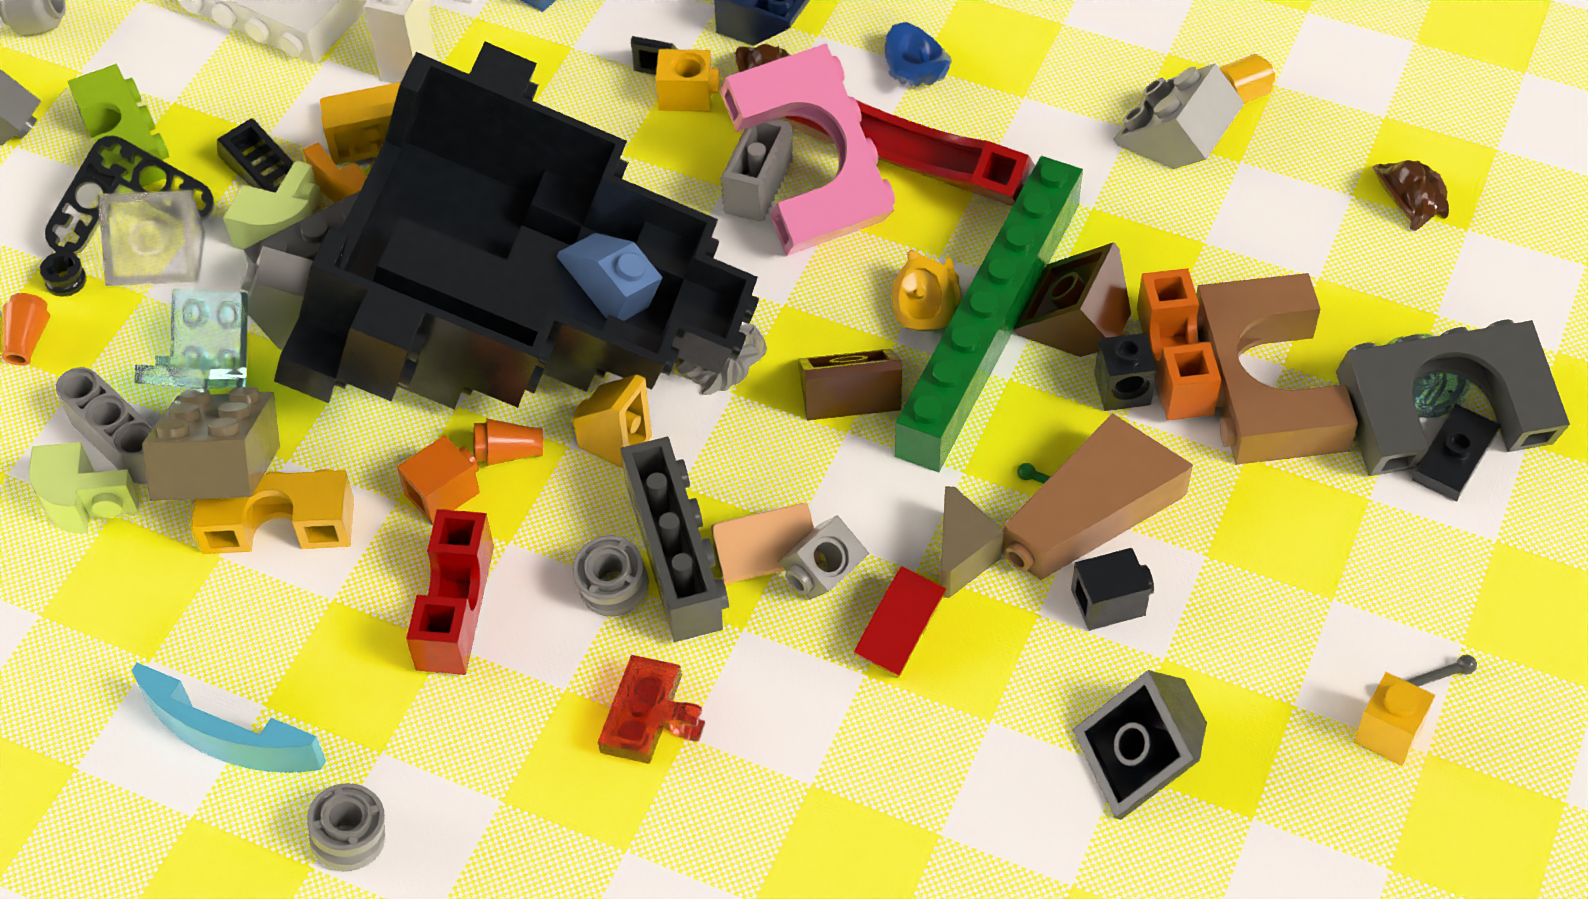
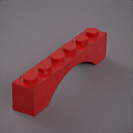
M856 100L861 112V122L859 124L864 136L873 141L878 153V160L1012 207L1035 167L1028 154L987 140L969 138L927 127ZM800 116L776 118L788 121L792 126V130L834 144L828 132L810 119Z

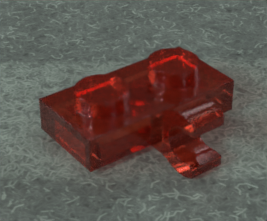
M631 654L597 742L600 753L650 764L663 728L684 740L700 741L706 724L704 720L700 719L703 711L702 707L693 703L673 701L683 676L679 664Z

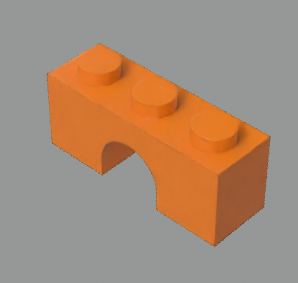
M1189 268L1142 273L1136 308L1142 332L1147 335L1157 368L1156 383L1167 421L1214 415L1221 385V377L1211 343H1199L1197 313L1199 302Z

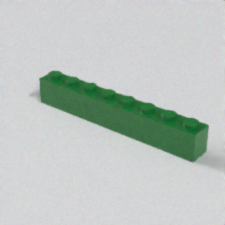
M1042 155L1039 157L895 422V457L932 471L940 472L1011 337L1013 329L1046 265L1049 264L1079 206L1083 176L1082 168Z

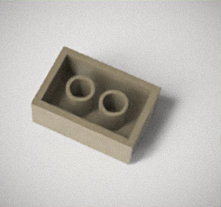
M251 386L234 388L228 394H210L208 389L203 388L189 389L181 392L142 443L150 501L252 497L280 447L274 392H259L258 388Z

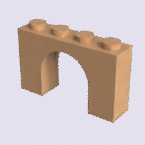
M1309 273L1198 285L1196 295L1199 302L1197 313L1199 343L1210 342L1221 377L1216 408L1219 407L1222 416L1220 419V436L1223 446H1230L1235 465L1350 452L1358 421L1346 384L1298 390L1278 389L1265 385L1253 378L1244 369L1239 360L1241 354L1255 346L1314 338L1321 308Z

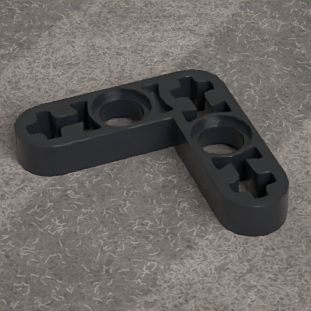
M114 135L104 136L98 139L92 146L45 228V239L55 252L69 251L76 255L81 253L87 247L121 187L189 223L203 222L212 215L215 207L214 197L210 189L202 182L123 138ZM116 146L121 147L119 154L124 160L133 165L135 156L143 159L134 167L131 181L123 178L129 173L126 168L115 163L110 168L104 167L106 160L101 155L104 149L113 151ZM148 168H159L166 174L165 186L157 192L146 191L140 184L142 173ZM176 178L184 181L178 186V189L183 193L193 196L196 191L202 192L201 200L206 205L203 210L195 208L191 214L185 212V202L173 195L170 204L163 201L173 191ZM86 184L98 185L103 191L102 202L94 208L82 207L77 201L78 190ZM69 206H72L80 215L92 219L88 225H85L79 219L74 228V232L79 237L78 241L75 244L68 241L62 247L58 245L60 237L55 232L59 226L66 229L71 224L74 217L65 212Z

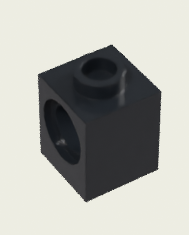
M1146 333L1100 338L1098 340L1094 376L1104 411L1151 405L1157 368Z

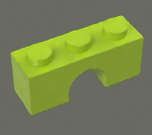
M117 63L67 81L78 112L90 138L94 139L95 143L104 136L114 135L123 138L160 160L170 158L161 134L152 135L150 132L155 130L156 127L146 104L140 107L137 106V103L142 102V98L133 77L124 79ZM116 146L113 151L104 149L101 153L106 160L104 167L110 168L115 163L126 168L129 173L123 178L131 181L134 167L143 159L135 156L133 165L121 157L119 154L121 147ZM148 168L142 173L140 184L144 187L166 179V174L159 168ZM121 187L117 196L123 195L131 191L127 190L124 187Z

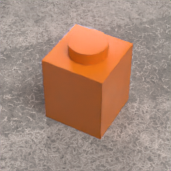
M445 435L397 466L404 495L432 525L437 509L456 510L480 493L476 477L479 466L476 459L466 447L462 446L458 449Z

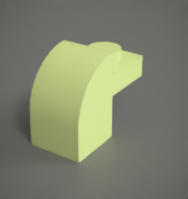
M295 161L276 193L246 185L241 187L223 217L234 248L244 250L313 215L312 211L316 209L319 203L321 191L316 183L311 164Z
M81 442L32 446L29 480L47 518L56 527L71 533L88 534L89 517L113 518L122 514L138 513L140 497L128 469L94 472Z

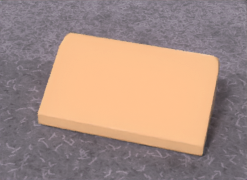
M800 503L713 524L711 526L712 542L724 585L785 571L778 561L814 529L808 504ZM818 550L814 552L815 563L821 562V555Z

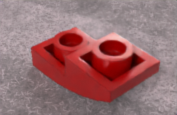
M901 566L853 652L854 655L900 678L947 589Z

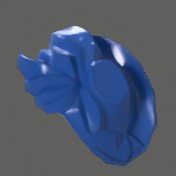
M909 22L892 25L886 35L885 56L890 69L888 74L894 80L898 79L901 85L908 83L910 86L918 87L922 83L930 86L945 78L952 63L951 57L923 29Z

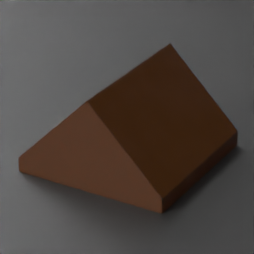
M891 348L798 358L807 421L901 410L902 360Z

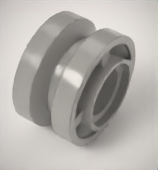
M614 535L595 538L586 543L574 559L572 568L573 578L583 602L591 611L602 616H621L634 610L644 600L649 588L648 573L640 551L628 539ZM609 572H621L617 578L611 581L601 580Z
M354 783L336 784L320 792L310 804L307 813L309 844L314 857L321 864L337 871H354L369 865L380 855L386 838L385 813L380 798L372 790ZM342 824L357 825L356 828L348 831L336 829Z

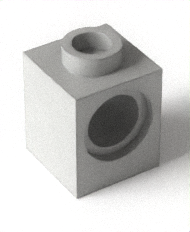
M836 515L818 524L778 562L785 569V576L789 584L797 592L806 595L811 600L831 591L870 553L839 515ZM815 550L824 555L827 562L826 571H822L814 561Z

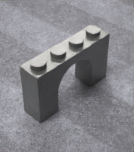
M1504 319L1494 322L1486 328L1470 331L1466 327H1457L1445 331L1440 336L1422 338L1421 335H1409L1397 340L1395 343L1376 346L1372 342L1362 343L1347 351L1336 370L1339 385L1346 384L1358 421L1355 435L1368 476L1415 469L1429 450L1412 395L1413 382L1425 375L1448 373L1465 378L1475 384L1488 398L1497 423L1501 424L1499 429L1507 452L1553 445L1570 425L1533 320L1514 323L1511 319Z

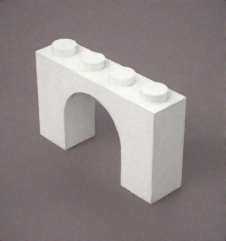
M179 0L185 10L192 14L204 16L217 22L224 28L236 30L250 36L256 42L266 43L284 51L291 57H298L315 65L365 13L364 5L367 0Z
M367 0L364 10L382 82H401L416 52L437 60L430 27L432 0ZM454 0L466 4H472L473 0Z

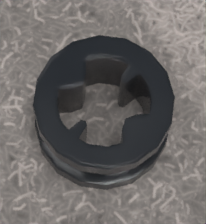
M69 251L55 252L47 256L41 263L40 274L45 281L47 290L51 294L60 297L71 296L85 286L87 281L86 272L82 267L80 258L76 254ZM61 272H68V274L65 276H59V273Z

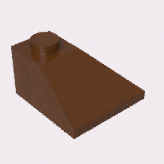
M1112 242L1047 264L1013 331L1020 337L1078 357L1097 353L1098 340L1100 338L1123 336L1122 332L1131 315L1119 247Z

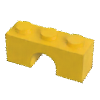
M319 469L315 472L297 473L273 471L263 475L252 497L195 499L191 527L202 554L252 552L253 538L257 529L263 523L275 518L292 520L301 549L351 547L354 495L346 470Z

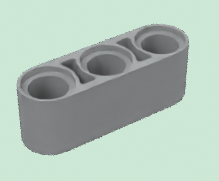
M78 367L64 372L56 382V393L71 424L118 470L128 469L134 483L146 484L147 477L142 443L152 431V425L93 370Z

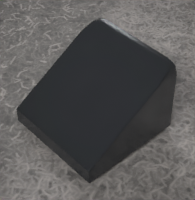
M632 36L630 42L633 70L656 75L659 49H677L674 43Z

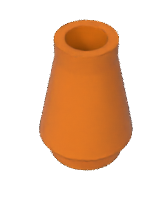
M16 293L11 295L9 302L3 305L2 359L7 363L19 366L30 364L32 354L50 319V313L47 311L48 304L41 297L28 293Z
M486 418L485 423H474V458L477 462H486V466H491L532 456H543V428L528 427Z

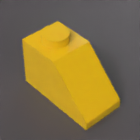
M636 374L601 384L588 400L585 399L578 405L573 416L578 448L623 469L620 448L651 439L652 430L646 380L644 377Z

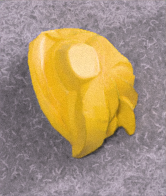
M915 250L907 252V262L896 276L892 288L893 310L896 319L903 327L914 331H933L943 329L949 325L957 307L962 301L961 287L959 286L960 277L955 272L954 263L950 257H947L945 263L941 264Z

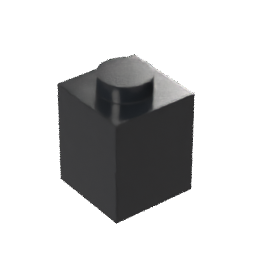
M1131 547L1075 562L1071 591L1086 627L1090 631L1146 616L1149 596L1154 593V581L1146 564L1140 565Z

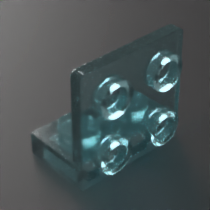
M174 288L171 296L170 355H155V364H135L134 383L198 389L246 387L248 294L237 291Z

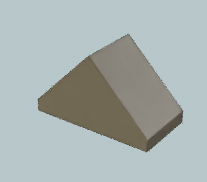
M945 486L940 586L946 588L947 591L943 598L953 596L999 561L1002 556L1004 531L954 486Z

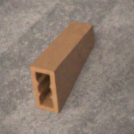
M1112 413L1004 525L1002 554L1018 570L1028 571L1038 579L1043 580L1181 500L1188 493L1193 464Z

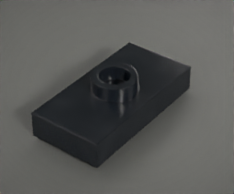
M1455 404L1429 446V450L1416 467L1412 481L1457 502L1497 436L1501 424Z

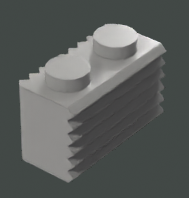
M773 119L744 129L720 178L722 181L721 186L723 187L721 190L723 193L721 196L723 199L722 204L724 205L722 210L726 214L758 222L766 220V214H769L772 201H775V195L778 194V189L781 188V182H784V176L787 175V170L790 169V164L793 163L792 126L788 121Z

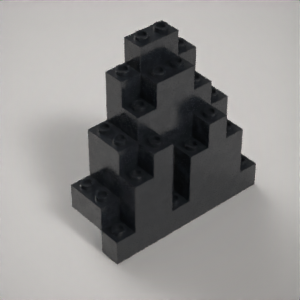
M485 41L470 74L416 52L399 85L385 141L341 232L329 228L311 264L299 317L279 357L274 382L326 403L330 402L336 387L345 390L348 384L391 402L397 388L400 387L454 410L461 394L464 393L471 396L473 390L518 408L525 390L533 394L535 393L542 374L585 392L588 391L594 375L604 378L607 371L621 378H626L637 374L645 378L646 388L652 390L660 373L667 376L670 375L677 357L716 374H720L728 358L737 360L747 334L739 331L742 322L750 323L759 302V298L752 295L758 276L713 258L720 240L712 237L718 222L717 218L622 179L629 163L620 159L627 140L534 102L533 99L539 84L531 81L537 65L536 62ZM594 233L632 241L663 278L648 308L624 321L608 315L606 319L557 258L559 251Z

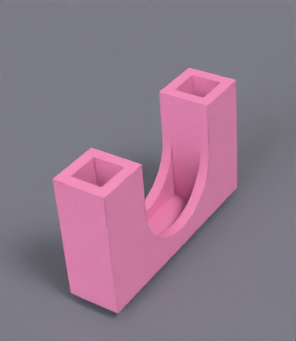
M827 43L727 76L720 90L736 132L776 118L800 116L822 126L831 136L836 146L838 170L835 179L821 188L778 202L770 214L786 256L882 223L894 211L895 195L892 186L887 179L882 180L876 165L878 163L876 147L870 138H865L859 124L861 122L859 105L853 96L848 97L842 82L845 79L843 66L836 55H831Z

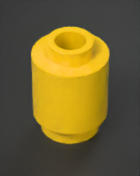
M1251 54L1219 67L1245 104L1264 97L1272 91L1275 81L1273 66L1267 59H1263L1258 54Z

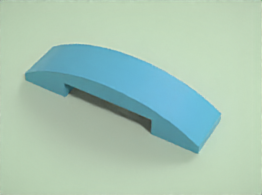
M136 663L131 670L145 700L158 719L182 741L202 753L232 765L265 772L297 773L321 770L326 763L318 738L311 733L271 717L261 733L257 734L194 708L181 680L140 663Z

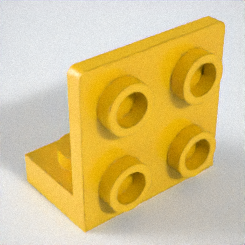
M401 82L320 98L323 130L330 157L335 165L378 156L385 141Z

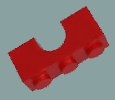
M437 509L427 548L430 561L428 595H416L406 637L415 671L466 675L494 550L487 513Z

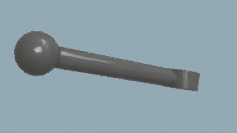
M1465 654L1460 656L1454 664L1405 681L1419 687L1457 673L1469 675L1477 669V661L1473 656Z

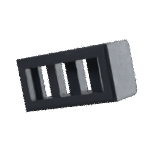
M253 117L217 138V155L232 171L254 188L276 193L281 183L274 188L270 183L284 174L287 175L294 163ZM252 146L255 148L254 151L245 156L242 154V152ZM262 156L266 157L265 160L255 166L251 164ZM273 165L277 167V169L264 177L260 174Z

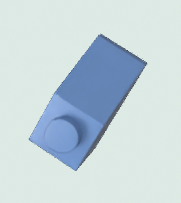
M594 233L559 251L557 258L606 319L608 315L624 321L648 308L663 278L634 242Z

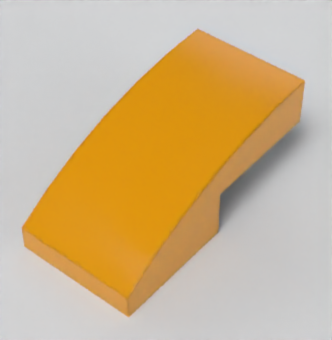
M319 142L303 149L306 163L312 165L320 191L331 201L337 203L361 190L367 177L355 162L338 169Z

